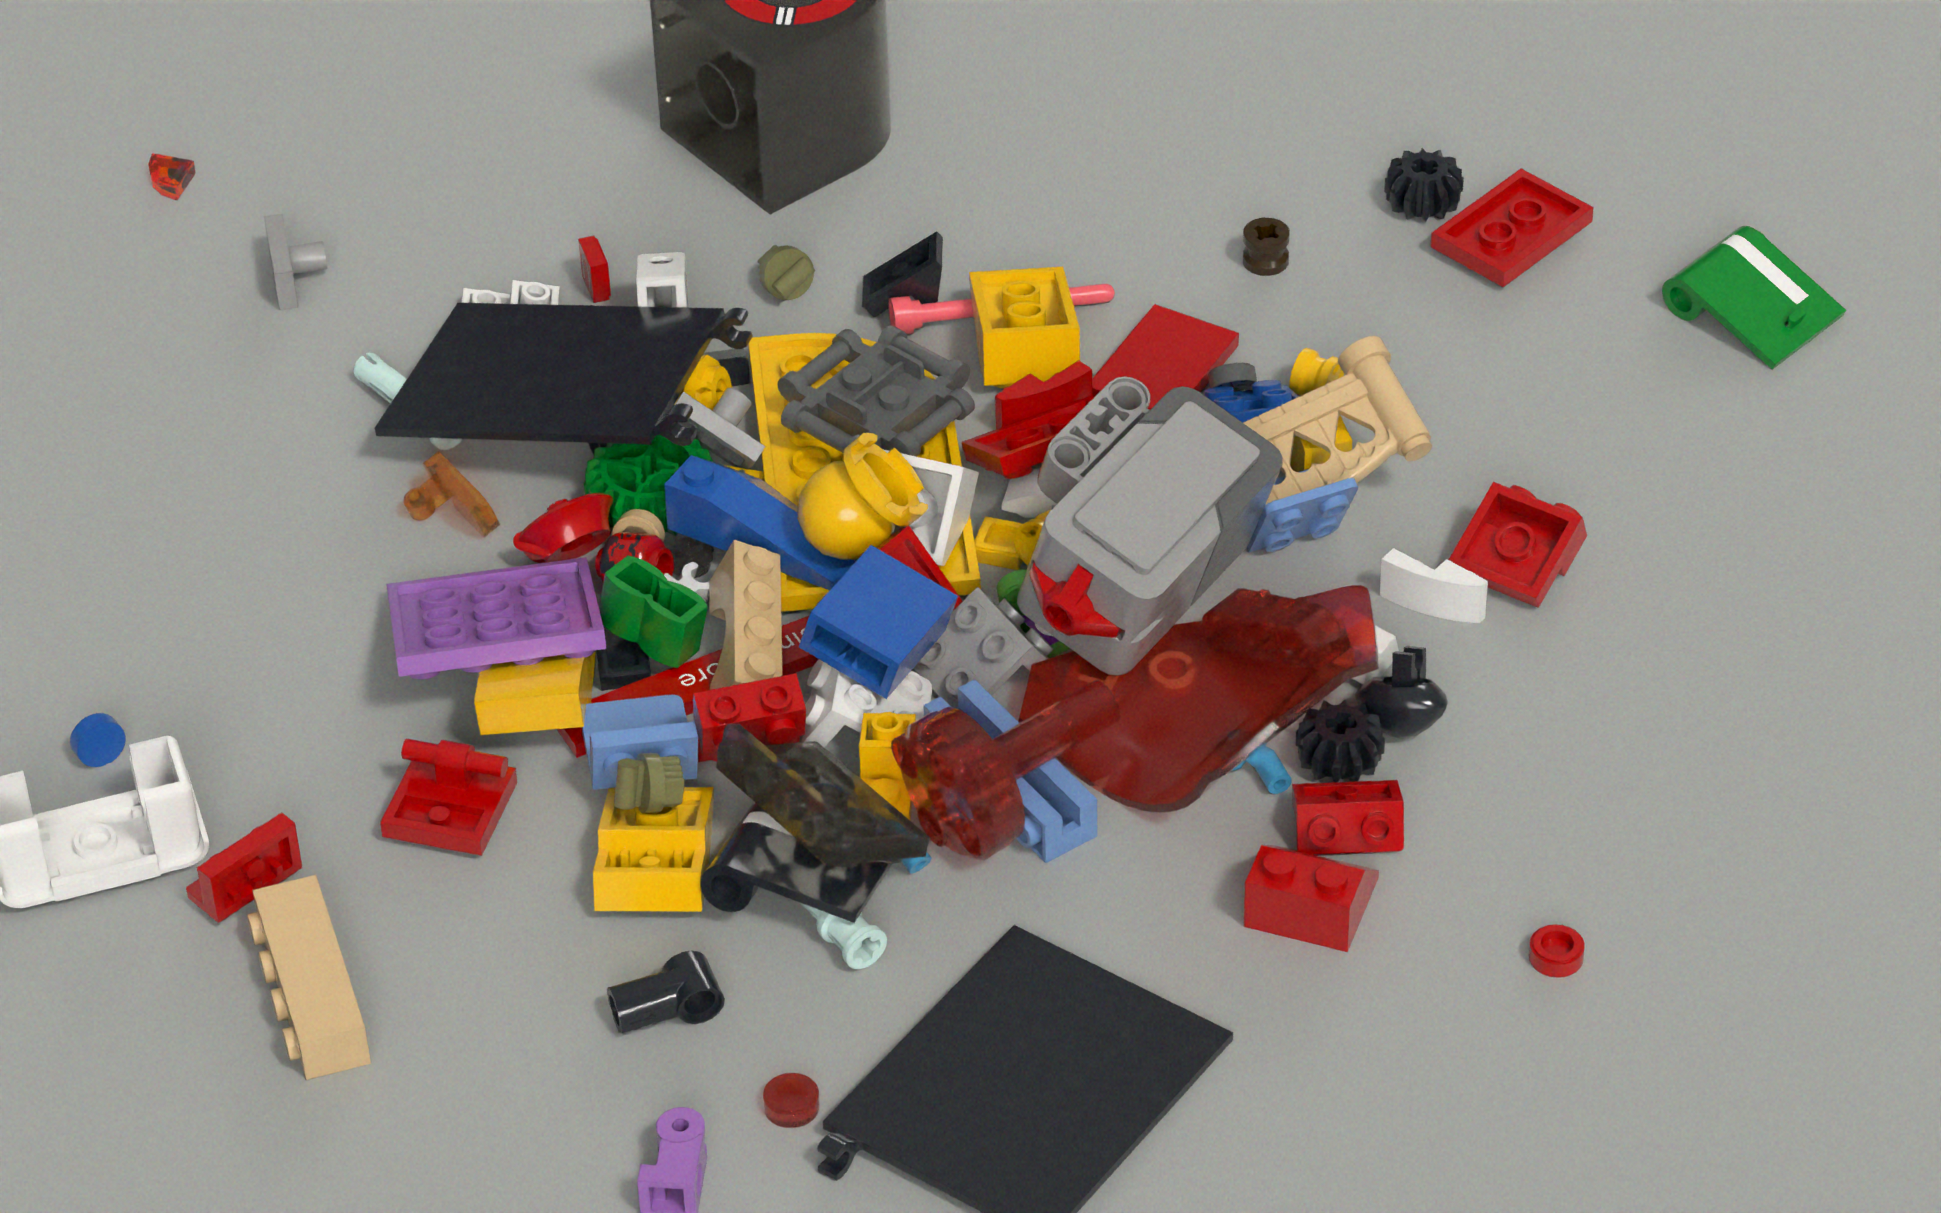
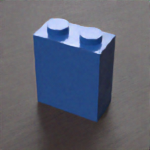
M870 545L810 612L799 648L887 699L946 631L958 596Z

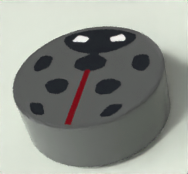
M1249 363L1221 365L1212 369L1207 374L1209 388L1229 386L1233 387L1234 392L1252 390V384L1257 382L1255 367Z

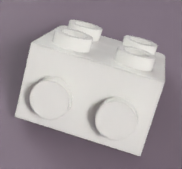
M820 659L815 663L807 681V685L812 687L811 696L805 704L806 725L801 746L820 754L844 725L861 733L863 713L892 712L896 714H916V725L920 724L919 730L915 733V756H917L922 750L924 743L921 735L924 729L923 705L931 701L932 685L929 680L911 671L892 694L885 699Z

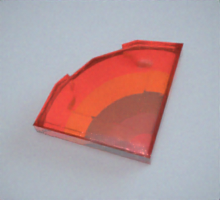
M152 153L148 163L153 188L162 196L174 200L179 199L196 174L194 161Z

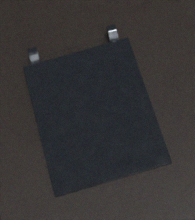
M457 303L375 426L376 436L651 445L655 436L661 435L673 444L679 446L690 445L698 433L697 428L683 427L678 422H687L693 412V408L691 405L684 403L675 404L712 339H719L734 349H743L748 346L753 337L752 332L739 331L733 326H743L748 317V311L743 308H732L725 314L724 308Z
M1013 925L824 1119L823 1129L830 1133L821 1140L817 1147L818 1152L827 1156L818 1166V1171L837 1181L848 1171L856 1153L864 1150L982 1213H1077L1233 1041V1032Z

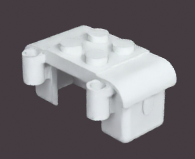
M167 735L128 745L136 790L34 815L23 770L0 776V901L13 908H26L54 900L58 902L158 877L162 873L190 867L201 861L209 850V839L177 740Z

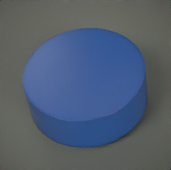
M105 713L92 714L82 719L75 726L70 737V745L73 752L82 763L90 767H101L113 762L123 751L126 742L125 732L112 716Z

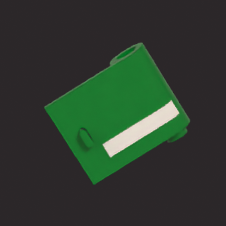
M1750 226L1737 228L1669 278L1662 287L1664 302L1675 316L1682 320L1691 321L1707 310L1772 370L1839 320L1846 312L1843 306L1773 245L1764 234Z

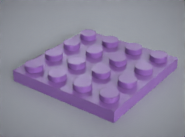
M587 557L386 584L399 677L410 676L413 679H429L439 675L440 671L462 669L465 672H481L489 669L492 664L513 662L517 665H532L539 663L544 657L565 655L569 658H582L592 655L595 650L606 649L604 627Z

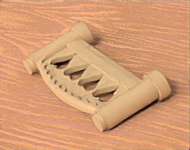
M1368 336L1359 339L1340 354L1338 364L1345 376L1244 422L1245 425L1279 449L1283 457V465L1280 471L1286 477L1282 483L1273 486L1266 504L1348 478H1354L1356 483H1358L1396 453L1404 456L1407 461H1416L1430 452L1432 449L1431 435L1390 367L1391 354L1380 337ZM1342 415L1372 430L1375 433L1374 439L1368 443L1357 442L1355 448L1348 452L1338 450L1335 447L1338 416ZM1298 436L1330 453L1329 460L1323 464L1312 463L1310 469L1306 472H1295L1290 467L1294 437Z

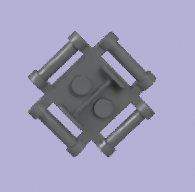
M893 325L886 327L880 334L878 342L871 347L864 344L853 330L844 329L833 338L832 345L797 372L789 371L778 380L777 385L781 395L789 401L782 412L781 424L795 433L803 431L842 453L862 433H874L878 436L877 442L874 444L878 445L881 449L890 451L896 448L902 454L917 457L921 452V446L955 419L963 420L974 411L975 403L972 396L962 389L968 381L970 367L958 359L947 360L907 339V334ZM843 360L850 363L819 388L811 387L812 384ZM924 369L938 377L932 380L924 376Z

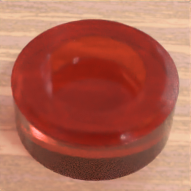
M785 1073L774 1077L767 1083L763 1091L765 1115L772 1123L784 1128H797L810 1123L815 1119L820 1109L817 1084L810 1077L799 1073Z

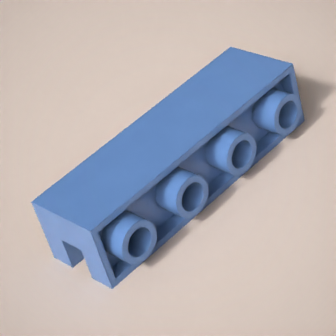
M975 679L958 687V707L953 709L941 696L923 705L924 729L921 735L929 753L934 757L939 756L953 770L958 782L964 787L969 786L983 800L988 812L993 817H1000L1013 830L1018 842L1024 848H1031L1045 863H1048L1097 837V798Z

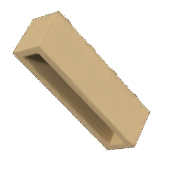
M312 875L253 890L256 912L247 914L248 924L254 945L264 944L266 950L258 952L265 982L267 984L276 981L278 987L270 990L277 1021L288 1020L290 1026L282 1029L289 1061L300 1059L306 1080L371 1064L365 1025L317 876Z

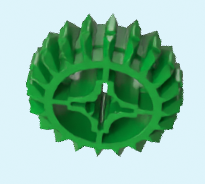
M656 435L651 445L607 443V447L595 448L594 458L587 461L584 493L585 495L604 493L613 497L608 516L610 528H614L619 518L625 512L633 509H642L651 512L661 521L665 533L668 532L676 537L677 532L667 528L664 484L691 455L712 462L713 460L710 457L709 450L703 449L700 446L699 439H694L692 444L687 446L673 444L661 435Z

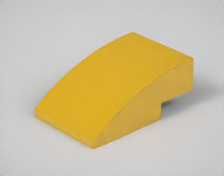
M596 650L592 655L582 658H569L565 655L544 657L542 661L532 665H517L513 662L492 664L489 669L479 672L474 704L480 735L584 727L586 704L591 703Z
M616 787L608 788L598 827V853L593 869L594 911L702 912L705 897L701 890V878L709 866L714 787H684L682 804L675 807H663L661 812L641 813L638 806L629 810L615 807Z

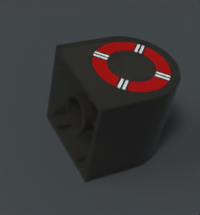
M650 0L660 129L771 215L858 170L873 160L886 145L891 132L886 0Z

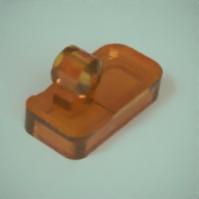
M439 451L422 463L430 479L420 485V487L409 490L403 499L406 509L414 520L421 521L429 518L434 513L435 508L450 499L455 509L483 537L500 526L494 511L486 499Z

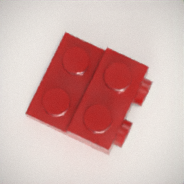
M1493 482L1448 560L1487 580V588L1539 608L1557 575L1565 576L1587 537L1583 517L1574 508L1563 503L1552 505L1539 500L1530 491L1517 485H1512L1509 488Z
M797 673L693 693V721H695L698 734V763L709 760L725 762L736 758L740 754L760 750L777 752L791 744L799 743L800 736L805 735L806 706Z

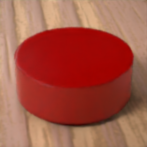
M1554 924L1541 927L1533 933L1530 939L1529 961L1533 968L1543 975L1556 978L1570 976L1576 973L1583 964L1584 940L1576 930L1568 926Z

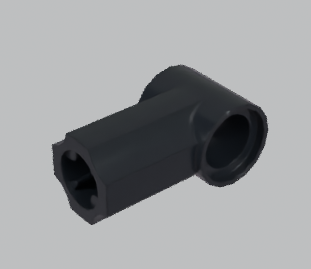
M692 950L684 951L671 957L663 966L662 972L607 988L608 1002L619 1033L628 1032L678 1016L685 1023H704L719 1014L725 1002L723 993L706 956L701 952Z

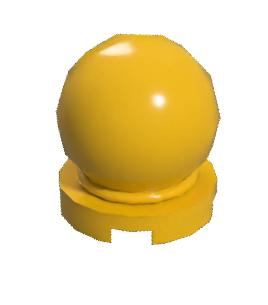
M862 433L844 449V461H834L818 469L799 495L798 522L806 540L823 555L841 560H858L870 545L877 548L894 532L895 524L898 526H909L928 509V504L919 502L917 494L924 487L913 467L896 448L886 453L878 445L874 444L878 438L874 433Z

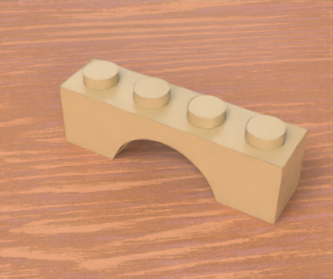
M733 540L709 580V615L726 620L723 649L710 684V690L782 676L780 554L759 546H752Z

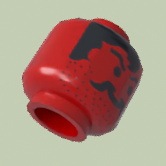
M615 533L606 541L604 548L598 551L595 560L596 573L601 577L602 583H604L605 572L627 555L640 558L652 564L663 574L668 573L672 576L674 571V560L671 551L666 548L662 539L654 534Z

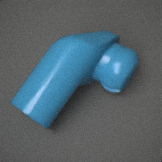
M1244 734L1229 737L1230 742L1220 748L1219 756L1227 766H1230L1232 770H1239L1248 762L1256 769L1270 793L1279 794L1290 787L1292 779L1273 749Z

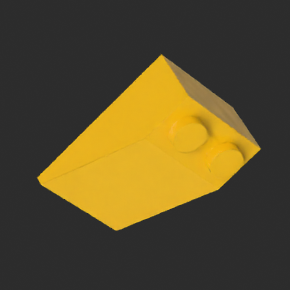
M1063 266L969 272L978 358L984 386L993 385L1004 389L1030 373L1045 382L1054 374L1061 372L1080 360V327Z

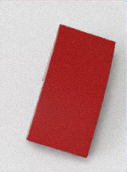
M1078 360L1061 372L1054 374L1045 382L1030 373L1016 383L1007 386L995 395L996 429L1079 399L1093 396L1092 369Z

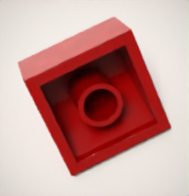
M1261 845L1245 881L1244 927L1348 952L1379 878V870L1281 846Z

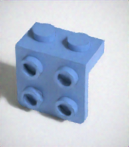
M1286 476L1277 478L1274 485L1282 483ZM1348 478L1266 504L1247 546L1248 552L1266 548L1267 552H1274L1289 546L1296 538L1311 534L1312 538H1321L1336 531L1358 490L1355 479Z
M663 695L586 704L584 727L581 728L593 790L615 788L618 761L625 758L636 760L637 755L640 753H658L660 757L678 756L681 761L680 765L682 766L684 780L697 778L698 734L695 721L687 722L684 703L680 696Z

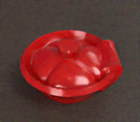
M592 493L569 501L567 499L558 500L555 504L549 505L546 513L531 522L523 531L515 534L513 537L514 546L518 550L523 551L530 560L537 563L581 557L597 548L610 536L608 516L613 497L604 493Z

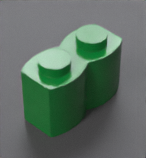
M627 555L605 572L599 611L603 626L620 638L637 642L649 657L661 664L674 668L680 667L700 650L708 608L701 596L684 585L667 581L664 574L655 566L633 556Z

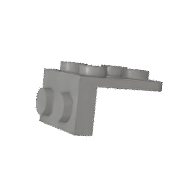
M979 587L952 612L946 631L914 667L920 676L930 681L932 689L953 709L958 707V687L974 679L992 696L1022 665L1045 685L1061 672L1047 657L1053 650L1049 643L1033 628L1025 633L1019 627L1026 620L1020 612L1005 598L999 604H996Z

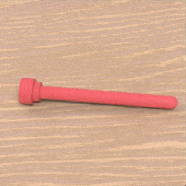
M1109 284L1069 287L1074 306L1109 302L1115 295L1114 288ZM909 296L889 298L890 325L903 330L906 334H913L914 329L922 328L923 323L973 317L971 299L920 304L919 300H911Z

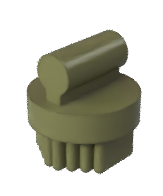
M773 245L758 259L760 264L758 266L760 270L759 280L765 290L774 297L781 300H793L802 296L811 286L815 269L810 258L798 248L788 245L779 247Z
M640 753L637 755L636 760L629 758L619 760L614 800L615 807L629 810L638 806L641 813L661 812L663 807H675L682 804L685 780L678 756L660 757L658 753Z

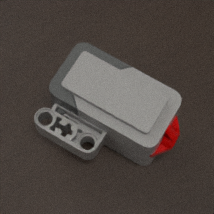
M1125 376L1115 378L1109 382L1048 445L1038 474L1037 483L1040 490L1057 505L1045 518L1017 596V604L1026 617L1096 668L1111 675H1122L1132 670L1185 614L1190 606L1202 596L1247 548L1283 465V457L1279 449L1199 391L1183 386L1173 388L1149 410L1150 393L1147 387L1142 382Z

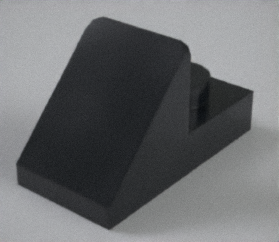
M936 231L864 275L862 307L873 317H876L889 309V298L912 296L915 300H919L920 304L938 302L942 272L943 237Z

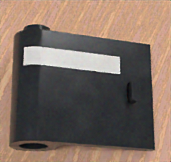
M761 801L753 804L748 809L703 873L701 890L711 905L726 912H737L744 909L757 892L758 887L855 923L897 858L899 849L780 804Z

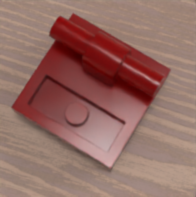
M405 739L401 756L402 759L410 760L411 762L380 821L382 837L482 856L517 785L516 768L508 766L507 757L477 752L473 745L441 740L439 744Z

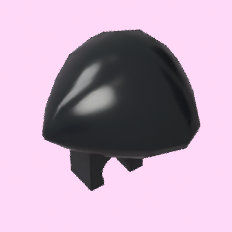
M1405 646L1403 652L1395 651L1392 653V676L1373 677L1355 693L1358 705L1365 704L1369 714L1379 715L1383 733L1398 739L1415 737L1430 728L1442 717L1448 704L1446 694L1431 679H1426V648Z

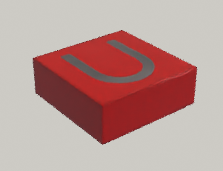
M594 235L579 238L582 277L593 303L610 300L611 289L608 262L599 241Z

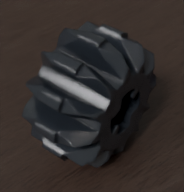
M1421 148L1419 153L1404 151L1402 158L1391 159L1387 178H1385L1384 192L1386 193V200L1391 203L1392 211L1397 213L1405 212L1407 220L1415 216L1422 217L1425 222L1432 216L1444 219L1446 212L1457 210L1461 192H1463L1464 177L1462 176V169L1457 167L1456 158L1443 157L1441 150L1433 153L1426 152L1423 148Z
M1344 698L1340 705H1332L1323 700L1319 710L1306 709L1303 722L1299 723V729L1296 730L1295 745L1298 747V758L1301 761V768L1311 770L1315 780L1330 777L1333 782H1339L1340 779L1346 778L1356 782L1359 781L1362 774L1374 775L1378 761H1381L1382 754L1385 751V738L1383 737L1379 715L1369 714L1365 704L1351 707Z

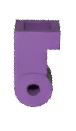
M687 1107L672 1108L659 1116L656 1122L658 1144L656 1165L640 1164L637 1179L640 1213H698L707 1164L705 1121L702 1115L694 1109Z

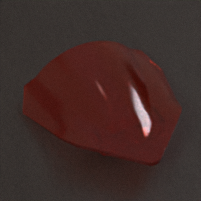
M1351 585L1305 597H1298L1297 599L1270 594V591L1265 589L1255 591L1238 588L1203 615L1202 621L1174 624L1132 670L1122 675H1111L1099 670L1075 651L1031 665L1018 722L1042 741L1054 756L1078 778L1108 798L1125 806L1147 812L1166 813L1188 807L1224 775L1297 721L1346 680L1379 669L1377 635L1368 588L1362 585Z

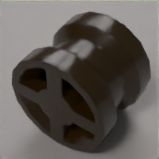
M1262 217L1246 224L1243 229V242L1246 246L1243 250V265L1248 271L1260 276H1271L1279 274L1289 265V251L1286 247L1289 244L1290 229L1284 222L1275 218Z

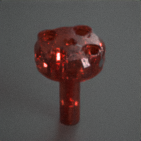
M1094 680L993 739L968 714L953 707H945L909 724L903 734L892 740L891 749L901 769L908 794L917 810L920 825L927 837L939 847L946 846L960 855L976 860H986L1007 848L1023 832L1025 813L1016 780L1120 720L1121 713L1112 691L1103 682Z

